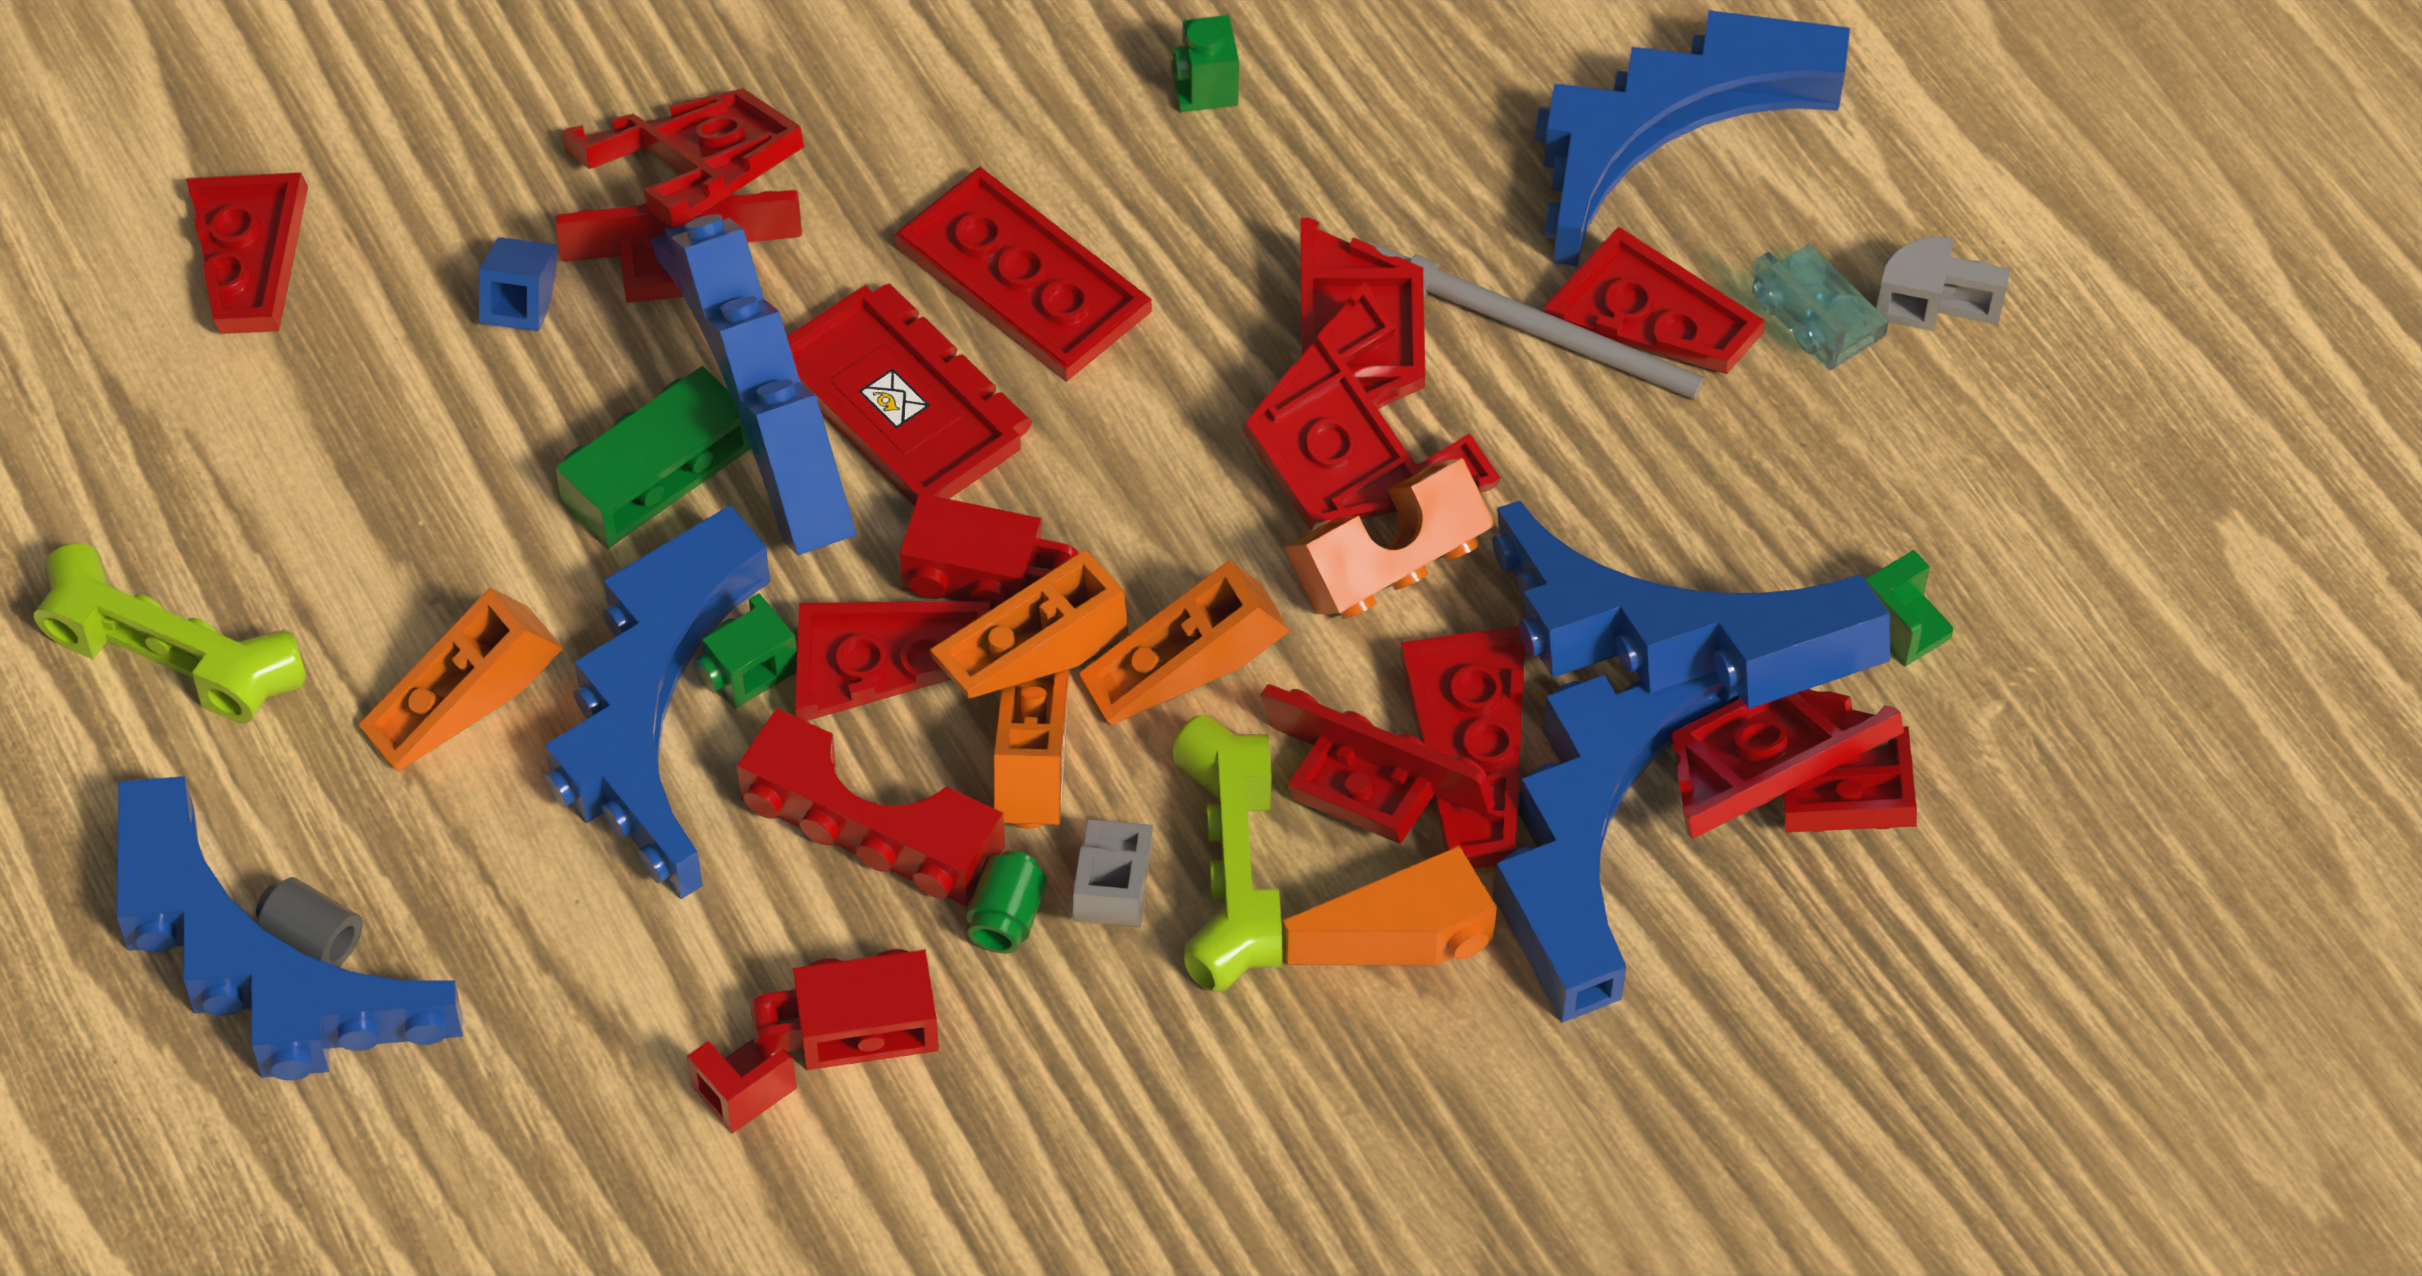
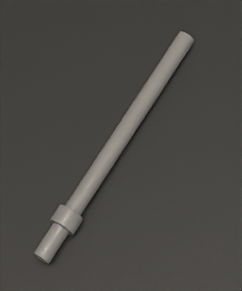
M1369 242L1383 255L1390 257L1398 256L1423 267L1424 297L1429 292L1691 399L1695 400L1701 390L1704 381L1703 376L1439 270L1438 262L1418 254L1409 258Z

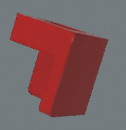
M754 1039L748 1041L725 1058L709 1040L687 1055L692 1088L732 1134L797 1089L794 1060L785 1049L779 1050L774 1055L762 1053L756 1049Z

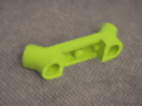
M80 542L60 546L45 561V574L50 592L35 610L34 620L49 638L69 650L94 660L106 642L109 641L193 678L202 708L238 723L250 722L267 697L300 689L307 679L295 635L285 629L238 642L219 634L210 624L201 619L191 617L186 620L164 610L160 604L143 594L131 596L110 587L99 552L95 547Z
M1204 714L1191 718L1183 725L1174 739L1172 750L1175 766L1218 798V804H1207L1208 843H1221V860H1210L1211 899H1224V907L1186 942L1184 947V963L1190 976L1204 989L1214 992H1225L1250 968L1282 967V926L1279 889H1252L1248 811H1267L1271 808L1272 775L1268 734L1236 735L1211 715Z

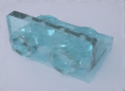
M1811 244L1806 245L1780 262L1770 252H1766L1757 258L1752 293L1757 303L1767 314L1775 315L1793 333L1796 342L1802 350L1810 355L1814 354L1830 371L1886 336L1889 321Z

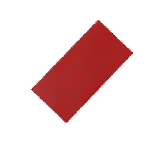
M981 166L894 234L895 247L1066 382L1152 312V299Z

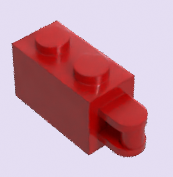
M919 493L899 552L901 587L903 590L913 591L927 599L946 598L956 601H990V608L992 610L1078 555L1079 551L1068 544L1042 539V518Z
M889 949L878 953L874 957L846 961L835 958L820 959L809 966L793 968L795 989L762 994L750 1002L756 1049L767 1054H775L781 1049H785L787 1052L804 1050L806 1070L939 1051L937 1017L926 949L916 951ZM799 1018L797 1022L783 1024L779 1022V1020Z

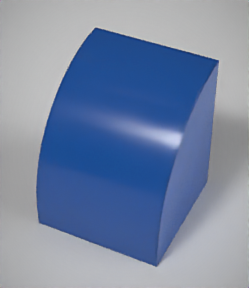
M503 237L497 238L479 268L480 324L532 331L540 330L546 318L553 292L557 263V244Z

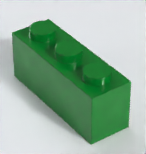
M703 365L685 378H679L669 383L659 396L636 412H628L621 416L611 429L588 445L573 449L564 458L563 462L555 467L561 503L608 549L752 449L729 390Z

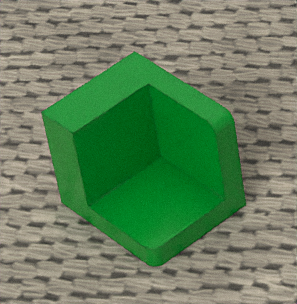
M1915 550L1910 551L1864 579L1889 612L1890 651L1905 667L1950 640L1953 633V626L1924 596L1930 566Z

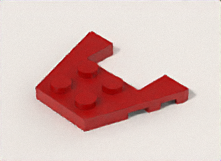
M744 88L669 105L671 116L645 122L632 113L612 118L614 129L585 135L583 125L561 131L565 152L588 169H593L641 149H647L669 164V166L679 171L682 175L644 189L648 212L673 230L691 221L804 148L801 126Z
M1366 282L1357 287L1337 315L1327 323L1296 364L1291 366L1246 420L1242 429L1311 531L1335 518L1359 516L1362 520L1397 512L1387 489L1438 461L1463 458L1479 493L1490 491L1501 480V477L1470 433L1420 464H1416L1346 363L1393 336L1397 328Z

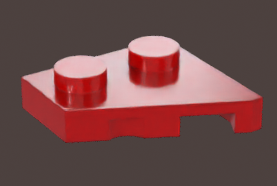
M1903 726L1904 733L1890 739L1889 743L1866 751L1827 771L1822 776L1813 778L1783 793L1785 833L1917 827V804L1909 726Z

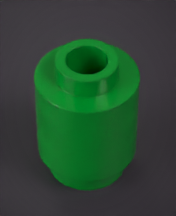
M1006 851L1002 855H994L986 859L966 915V920L970 925L967 934L976 945L992 952L1008 954L1015 952L1018 949L1019 943L1028 939L1048 882L1045 873L1039 868L1034 858L1022 852Z

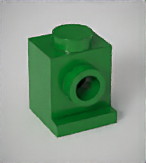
M1221 15L1182 20V45L1173 46V60H1171V72L1180 113L1238 106L1239 57L1230 16Z
M760 593L749 598V612L737 619L732 618L723 621L709 636L702 639L704 654L694 660L696 672L707 689L712 693L720 690L735 709L797 672L795 635Z

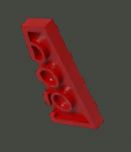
M1519 626L1401 642L1400 658L1419 739L1432 750L1452 758L1455 755H1462L1481 766L1486 773L1495 806L1489 815L1485 816L1434 795L1433 801L1445 852L1460 846L1473 869L1497 866L1498 862L1503 861L1505 857L1516 850L1525 647L1520 636Z

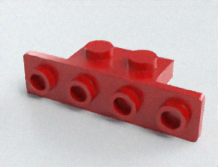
M796 190L763 191L756 194L728 196L698 215L703 217L718 214L721 215L722 220L730 218L744 229L748 243L797 238L802 235L799 196ZM646 203L631 207L581 210L555 216L556 234L560 259L562 261L569 262L621 256L626 303L683 297L670 275L656 260L650 238L666 233L664 228L666 224L648 212Z
M1267 684L1260 694L1269 721L1274 729L1314 745L1287 784L1291 798L1295 801L1398 844L1403 842L1434 795L1485 816H1488L1495 806L1485 771L1476 762L1465 756L1455 755L1452 758L1432 750L1411 734L1399 733L1395 735L1374 726L1368 719L1356 712L1345 711L1341 713L1321 705L1311 695L1299 689L1287 691L1272 684Z

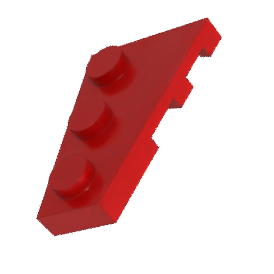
M302 173L186 178L189 195L194 204L196 233L201 242L205 262L203 270L212 317L220 334L279 331L308 192V185Z
M1619 226L1544 306L1545 313L1616 342L1724 374H1728L1763 335L1765 323L1764 319Z
M990 601L799 603L796 717L809 721L951 680L933 660L930 649L991 611Z

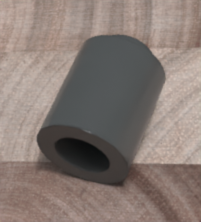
M295 877L287 878L280 884L274 883L270 885L261 895L256 906V916L259 918L258 925L263 930L304 955L340 967L351 955L362 932L363 921L359 914Z

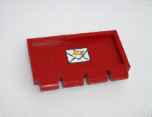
M889 283L884 284L872 292L864 285L787 336L799 380L816 394L821 413L914 506L919 493L950 499L1020 451V437L1030 429L1032 420L1003 392L995 394L996 385L965 355H957V347L927 318H918L919 311L894 286Z

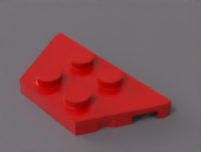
M1300 218L1301 356L1315 341L1317 335L1347 303L1357 287L1366 282L1397 328L1393 336L1346 364L1377 409L1425 388L1423 267L1398 256L1390 257L1383 255L1375 246L1355 237L1349 243L1320 230V222L1311 218Z
M1807 689L1748 709L1742 699H1739L1672 732L1687 835L1694 839L1904 733L1901 712L1895 707L1884 705L1874 715L1852 709L1850 696L1831 691L1818 692Z

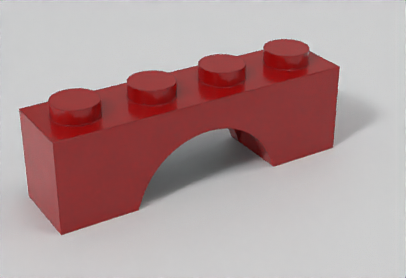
M779 708L775 709L737 764L741 800L756 814L768 819L778 817L801 828L810 839L819 844H835L857 854L872 869L880 872L891 870L914 881L923 892L934 898L945 899L948 897L967 906L974 895L986 859L990 856L1000 855L1005 848L1003 812L947 786L922 801L899 806L880 805L856 796L842 784L836 775L833 733Z

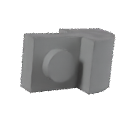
M1927 237L1915 240L1897 250L1886 264L1874 319L1929 331L1935 330L1938 313L1998 325L2011 269L1993 266L1983 261H1968L1950 257L1954 238Z
M1088 819L1084 846L1080 848L1073 891L1074 922L1141 928L1145 910V889L1152 848L1153 825Z

